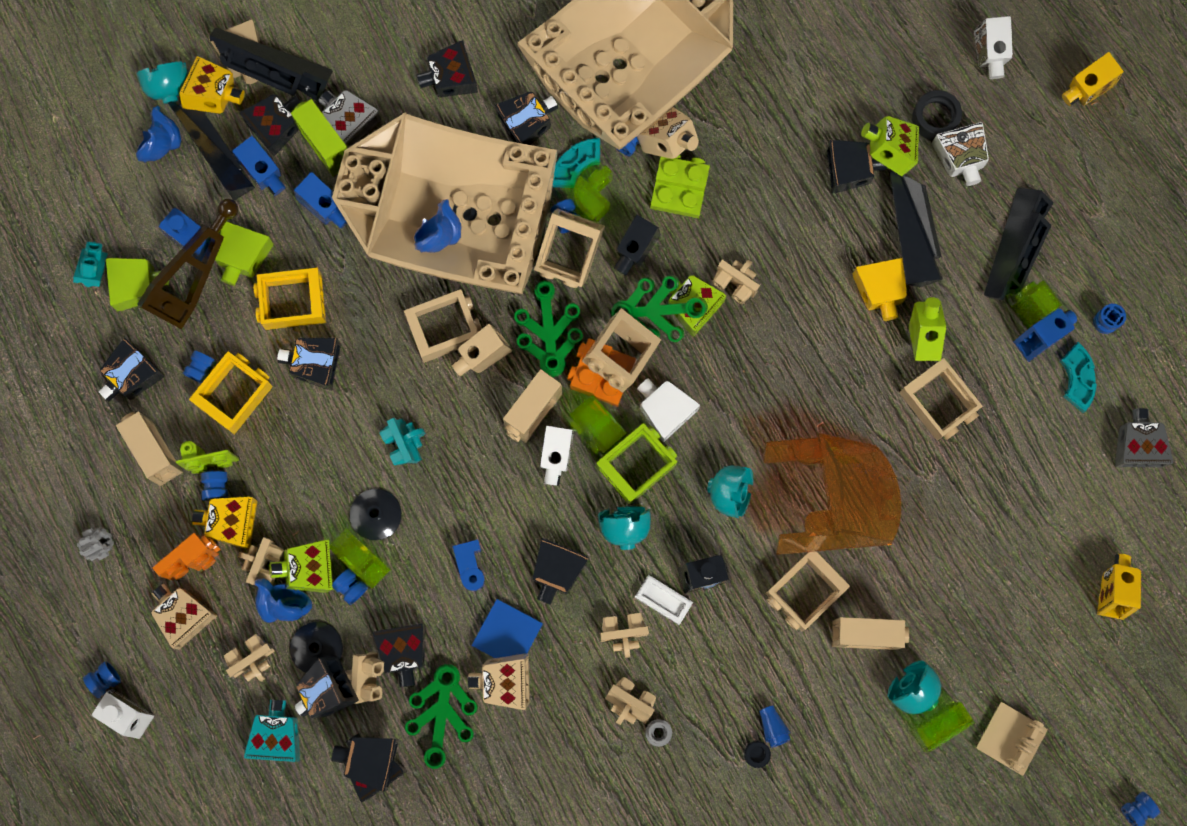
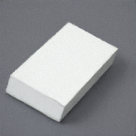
M650 575L647 576L635 596L637 600L680 625L693 604L692 601Z

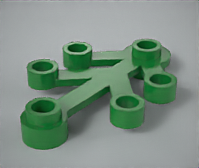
M670 275L663 279L662 286L646 306L636 307L644 294L653 291L655 287L654 281L646 277L638 282L637 289L627 301L621 300L614 304L611 315L613 317L621 308H625L629 315L660 338L659 331L656 328H648L637 317L649 318L667 334L670 341L678 342L684 338L683 328L673 326L662 315L687 313L691 318H700L706 314L708 305L705 299L701 297H694L688 300L687 303L660 305L670 291L676 290L679 286L678 278ZM668 279H672L674 281L673 288H670L667 285ZM644 281H647L650 284V288L648 290L643 288ZM696 302L701 304V311L695 310L694 304ZM673 330L679 332L680 336L678 339L673 337Z
M540 281L535 286L534 291L535 297L541 302L543 327L531 319L528 311L525 309L517 310L514 314V319L518 325L526 327L545 342L546 352L533 344L531 336L526 333L518 336L517 345L521 350L528 351L540 361L541 370L551 377H557L565 369L564 358L575 345L582 342L583 333L578 328L569 330L568 339L557 351L555 341L573 320L579 318L580 308L574 303L568 304L565 308V314L554 326L551 300L555 296V288L549 281ZM544 286L549 288V292L546 294L540 292V289ZM574 308L577 310V314L571 316L568 314V310ZM519 314L527 316L524 321H519L517 317ZM572 333H578L580 338L572 340L570 336ZM527 338L529 344L523 346L520 344V340ZM550 360H555L558 363L555 368L548 366Z
M451 664L439 666L434 673V681L419 693H413L409 697L410 706L420 709L425 705L427 698L439 691L438 702L416 719L409 720L405 724L406 733L415 736L421 732L424 725L436 717L432 747L424 755V762L431 769H438L446 762V753L442 748L447 719L457 731L460 741L466 743L474 738L473 729L464 724L450 705V692L461 703V709L465 715H474L478 710V705L474 700L469 699L459 685V670ZM446 672L452 675V680L448 683H445L442 679L443 674ZM417 695L422 698V703L419 706H415L412 702L413 698ZM468 702L473 703L475 706L474 711L471 713L465 711V705ZM412 722L418 725V730L415 733L410 732L408 728ZM464 729H468L471 732V736L467 740L461 737V732ZM435 752L440 754L441 757L438 763H434L431 760V755Z

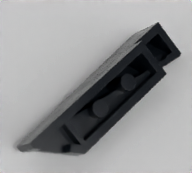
M215 28L209 37L210 41H214L220 53L219 58L224 66L292 96H295L298 89L319 102L333 72L324 66L219 28Z
M174 102L168 103L234 201L255 188L242 173L244 172L203 111L185 109Z
M890 171L906 283L915 287H923L941 281L942 276L935 259L942 256L926 185L905 174L901 176L894 171Z
M1017 189L986 285L985 297L1003 300L1007 294L1021 292L1052 226L1045 219V216L1052 207L1053 202L1042 190Z

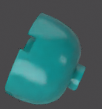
M181 61L156 65L157 68L152 69V72H150L149 68H146L136 73L142 91L154 100H162L163 104L178 101L177 96L180 95L179 93L189 74L186 62L182 63Z
M730 465L723 467L716 473L714 478L709 480L707 492L710 493L711 501L717 511L734 518L742 517L745 514L752 494L747 492L748 484L753 485V472L751 468Z
M642 506L617 507V511L610 514V509L598 514L599 527L603 537L611 544L619 545L621 550L634 549L635 544L642 542L647 537L651 528L650 509L645 511V507Z
M923 660L916 661L903 669L906 674L900 682L896 676L887 694L888 698L898 709L912 715L933 710L938 705L942 687L935 670Z

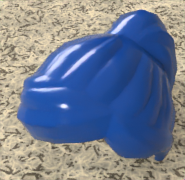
M159 106L154 107L150 113L152 124L148 132H142L144 138L136 153V158L140 162L145 163L159 160L169 150L177 149L181 145L182 140L178 126L172 119L160 111Z
M448 199L438 204V211L435 216L429 220H422V226L414 235L415 250H419L421 253L439 252L448 245L457 244L461 238L462 226L458 216L450 207Z
M265 578L255 581V585L258 587L255 598L256 610L261 619L267 623L275 622L277 619L280 621H295L309 613L312 609L310 597L301 590L286 589V583L272 586L270 581Z

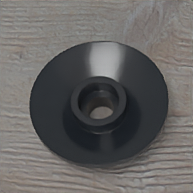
M370 489L361 493L354 500L350 509V522L353 529L361 537L368 540L377 541L388 538L397 530L402 518L401 506L398 500L391 493L382 489ZM373 509L379 510V515L376 518L370 517V512Z
M312 622L302 626L294 634L290 644L292 661L304 673H307L319 658L338 656L340 660L343 653V643L339 633L332 626L322 622ZM313 643L319 645L317 653H312L310 650Z

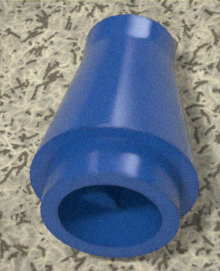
M774 705L759 711L762 718L765 740L769 742L771 748L791 740L789 737L791 732L775 710Z

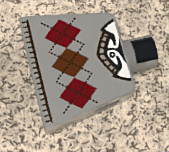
M347 90L343 91L337 98L330 91H326L319 99V102L326 108L322 114L345 143L347 149L362 140L381 121L376 108Z

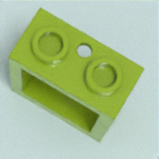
M312 99L299 103L294 108V111L291 112L295 124L330 174L335 176L339 173L347 146Z
M644 423L596 463V468L629 506L677 465V460L675 459L677 454L669 445L664 447L658 440L660 438L658 432L652 426L647 427ZM640 437H643L666 465L634 491L610 463Z

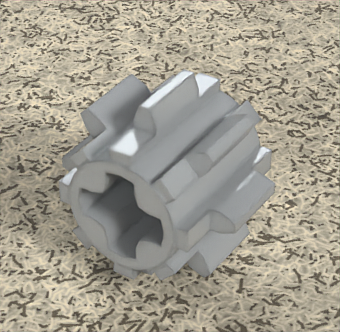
M100 527L95 530L90 528L82 533L83 537L77 543L80 555H83L87 560L90 559V561L97 558L101 560L109 556L108 551L114 545L111 533L106 532V529H101Z

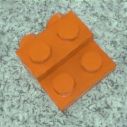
M588 338L587 343H581L576 357L581 359L578 366H572L567 380L571 381L570 389L618 407L623 393L613 388L607 380L598 373L591 371L582 362L595 340ZM605 344L601 352L630 373L636 358L612 349L613 347Z
M193 533L153 567V570L160 577L178 580L189 571L188 567L197 571L201 569L206 570L216 562L215 557L219 555L218 551L221 548L212 538H208L205 534L200 536Z

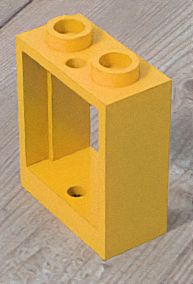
M318 268L257 274V283L253 285L255 298H259V307L256 308V319L265 330L326 323L322 274ZM309 282L312 314L271 319L268 287Z
M228 351L189 400L235 435L273 386L267 381L270 377L259 368L254 371L247 366L250 361L239 353L234 356ZM235 365L260 384V386L232 420L208 402L207 399Z

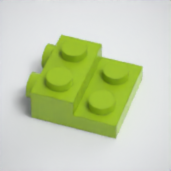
M680 155L674 159L660 157L650 209L699 219L710 165H706L705 161L700 158H691V161L681 160Z

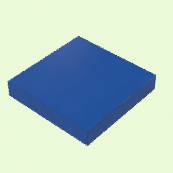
M496 599L471 646L493 658L528 653L543 623Z

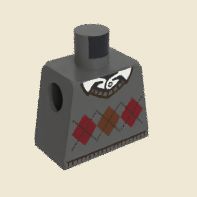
M1133 409V422L1126 423L1120 426L1115 467L1164 468L1173 464L1165 425L1159 422H1149V409Z

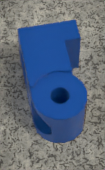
M479 540L453 546L463 586L470 591L482 589L485 584V576L479 570L475 553L482 551Z

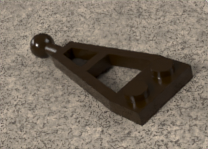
M224 199L219 203V214L209 228L204 224L149 284L137 303L138 306L182 330L198 303L223 242L224 236L219 233L227 220L233 219L238 214L239 208L234 200ZM208 237H211L203 260L200 261L193 257L192 254ZM187 262L199 270L186 301H183L161 288Z

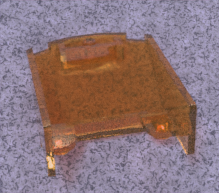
M819 433L816 438L769 441L765 443L763 463L765 464L798 461L802 464L821 463L829 509L814 511L807 515L804 524L805 532L780 534L776 546L777 555L892 545L901 519V495L893 468L886 456L876 445Z

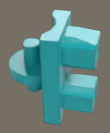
M89 241L85 249L82 248L73 276V283L81 282L86 287H100L106 259L108 258V253L102 252L103 245L101 243Z
M392 418L388 420V426L380 431V435L385 444H391L396 441L399 449L390 453L392 463L394 465H403L421 461L422 458L417 448L423 446L420 438L425 435L424 429H415L413 422L406 424L404 419L396 420Z

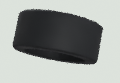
M942 90L929 91L919 99L912 114V122L919 126V134L928 140H934L937 134L955 130L962 120L960 102L954 95ZM930 103H939L945 106L951 113L949 125L944 128H936L929 125L923 118L925 106Z

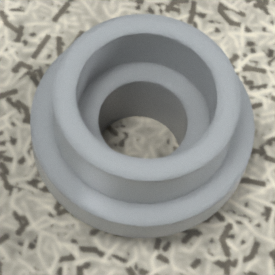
M653 720L646 728V738L654 746H664L671 740V726L664 720ZM656 728L663 729L664 735L661 738L654 736Z

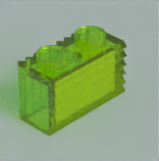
M1043 280L1038 284L1033 281L1025 286L1015 296L1017 301L1012 305V308L1015 309V312L1021 317V321H1024V325H1027V329L1056 311L1062 304Z
M591 395L569 415L572 421L569 425L578 435L583 433L589 441L586 444L595 454L600 452L605 456L627 436V432L594 395Z
M951 702L950 705H946V708H942L937 713H933V716L924 719V722L911 727V733L924 752H931L975 723L962 702Z

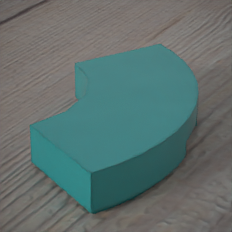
M600 138L587 139L576 143L559 157L555 166L552 188H575L576 180L582 171L590 166L600 165Z
M1076 342L1060 360L1069 378L1068 389L1063 397L1079 411L1085 413L1090 407L1096 392L1095 366L1087 350L1079 342Z

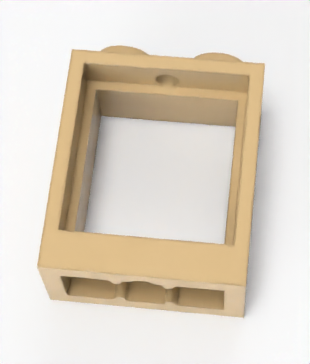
M557 208L551 215L534 270L540 272L542 277L554 279L555 277L563 280V283L569 287H582L587 280L605 226ZM558 226L592 238L581 273L547 261Z
M461 289L404 310L424 363L457 351L462 344L482 329L478 318L473 319L470 311L474 307L469 295L464 296ZM459 301L470 332L429 348L417 317Z
M621 308L609 320L582 362L591 371L598 373L607 380L613 388L623 393L634 383L661 339ZM613 331L642 353L630 373L601 352Z
M945 358L941 359V361L937 362L899 392L937 441L943 436L946 440L951 438L959 431L957 428L959 424L964 421L968 425L979 416L977 411L983 407ZM939 375L967 408L966 412L943 429L939 427L914 395Z
M540 369L503 418L505 430L507 431L506 434L516 442H519L521 439L527 443L562 396V384Z
M132 412L125 415L121 419L122 422L116 425L147 479L162 486L183 473L152 420L140 412Z
M812 548L765 593L769 597L766 601L777 612L781 610L787 616L785 621L795 631L798 628L801 631H805L850 585ZM807 563L834 592L803 621L776 592Z
M840 617L832 621V647L897 650L905 648V643L909 642V627H905V620Z

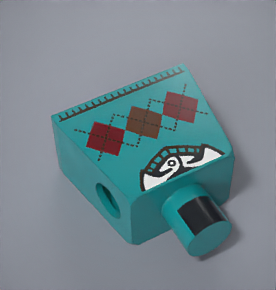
M270 700L269 716H255L244 758L289 762L300 761L298 719L296 717H285V700Z

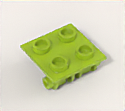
M185 441L180 447L182 460H177L176 464L187 471H191L192 474L206 472L208 467L227 468L233 465L232 462L240 460L229 450L206 454L202 448L192 441Z

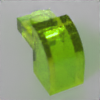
M606 165L601 170L596 169L589 176V182L580 176L574 187V204L580 217L596 223L610 211V202L600 194L612 181L613 172Z
M347 528L329 545L330 550L372 589L390 571Z

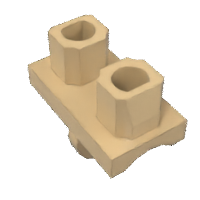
M749 259L744 265L735 260L732 266L722 260L717 267L712 283L722 291H724L729 282L735 285L737 289L732 294V298L741 305L750 296L753 298L760 287L759 284L753 281L757 274L749 269L753 263Z
M263 537L259 549L251 545L247 554L240 552L238 557L245 560L242 570L249 572L246 583L256 586V580L265 578L273 586L276 578H270V571L265 569L269 560L274 562L283 561L285 550L275 545V542Z
M641 613L627 615L629 629L624 630L618 629L617 616L603 618V632L600 633L601 642L622 639L623 643L613 644V651L624 650L625 658H629L630 650L640 647L639 640L628 642V638L648 636L649 634L648 626L645 627Z
M255 634L245 641L251 651L250 655L243 658L238 648L224 655L229 667L226 672L230 677L236 678L251 668V671L244 675L247 681L254 677H257L261 682L266 679L263 671L271 666L267 660L260 665L258 663L276 650L272 644L266 643L258 634Z
M373 651L367 654L353 655L352 670L345 672L349 680H352L351 685L359 699L354 704L380 700L382 698V688L376 685L377 676H381L384 672V662L379 660L378 653Z
M625 677L616 685L613 684L605 698L614 704L610 711L619 715L616 721L618 725H621L624 719L631 724H634L636 719L646 724L655 710L653 706L656 696L648 691H643L639 699L630 695L635 685Z

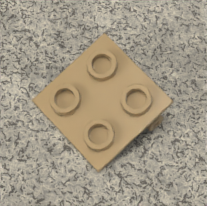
M1000 702L976 749L1023 776L1048 729L1043 727V723L1037 720L1033 721Z

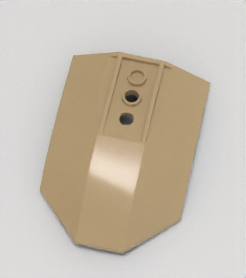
M572 0L554 16L520 40L517 45L547 91L583 128L620 150L678 103L732 51L733 0ZM615 59H622L626 62L627 66L624 69H617L614 67L613 61ZM597 75H604L607 77L608 82L600 83L595 77Z
M405 112L344 151L332 199L366 254L371 258L448 280L523 294L538 255L549 211L557 150L482 136L408 115ZM445 199L449 200L452 210L454 205H456V215L462 226L461 238L457 244L448 245L435 253H421L419 250H415L414 235L422 226V220H429L435 216L438 211V204ZM471 207L477 211L476 218L472 221H466L463 218L464 212L467 209H471ZM492 215L501 216L500 223L495 226L489 225L488 220Z

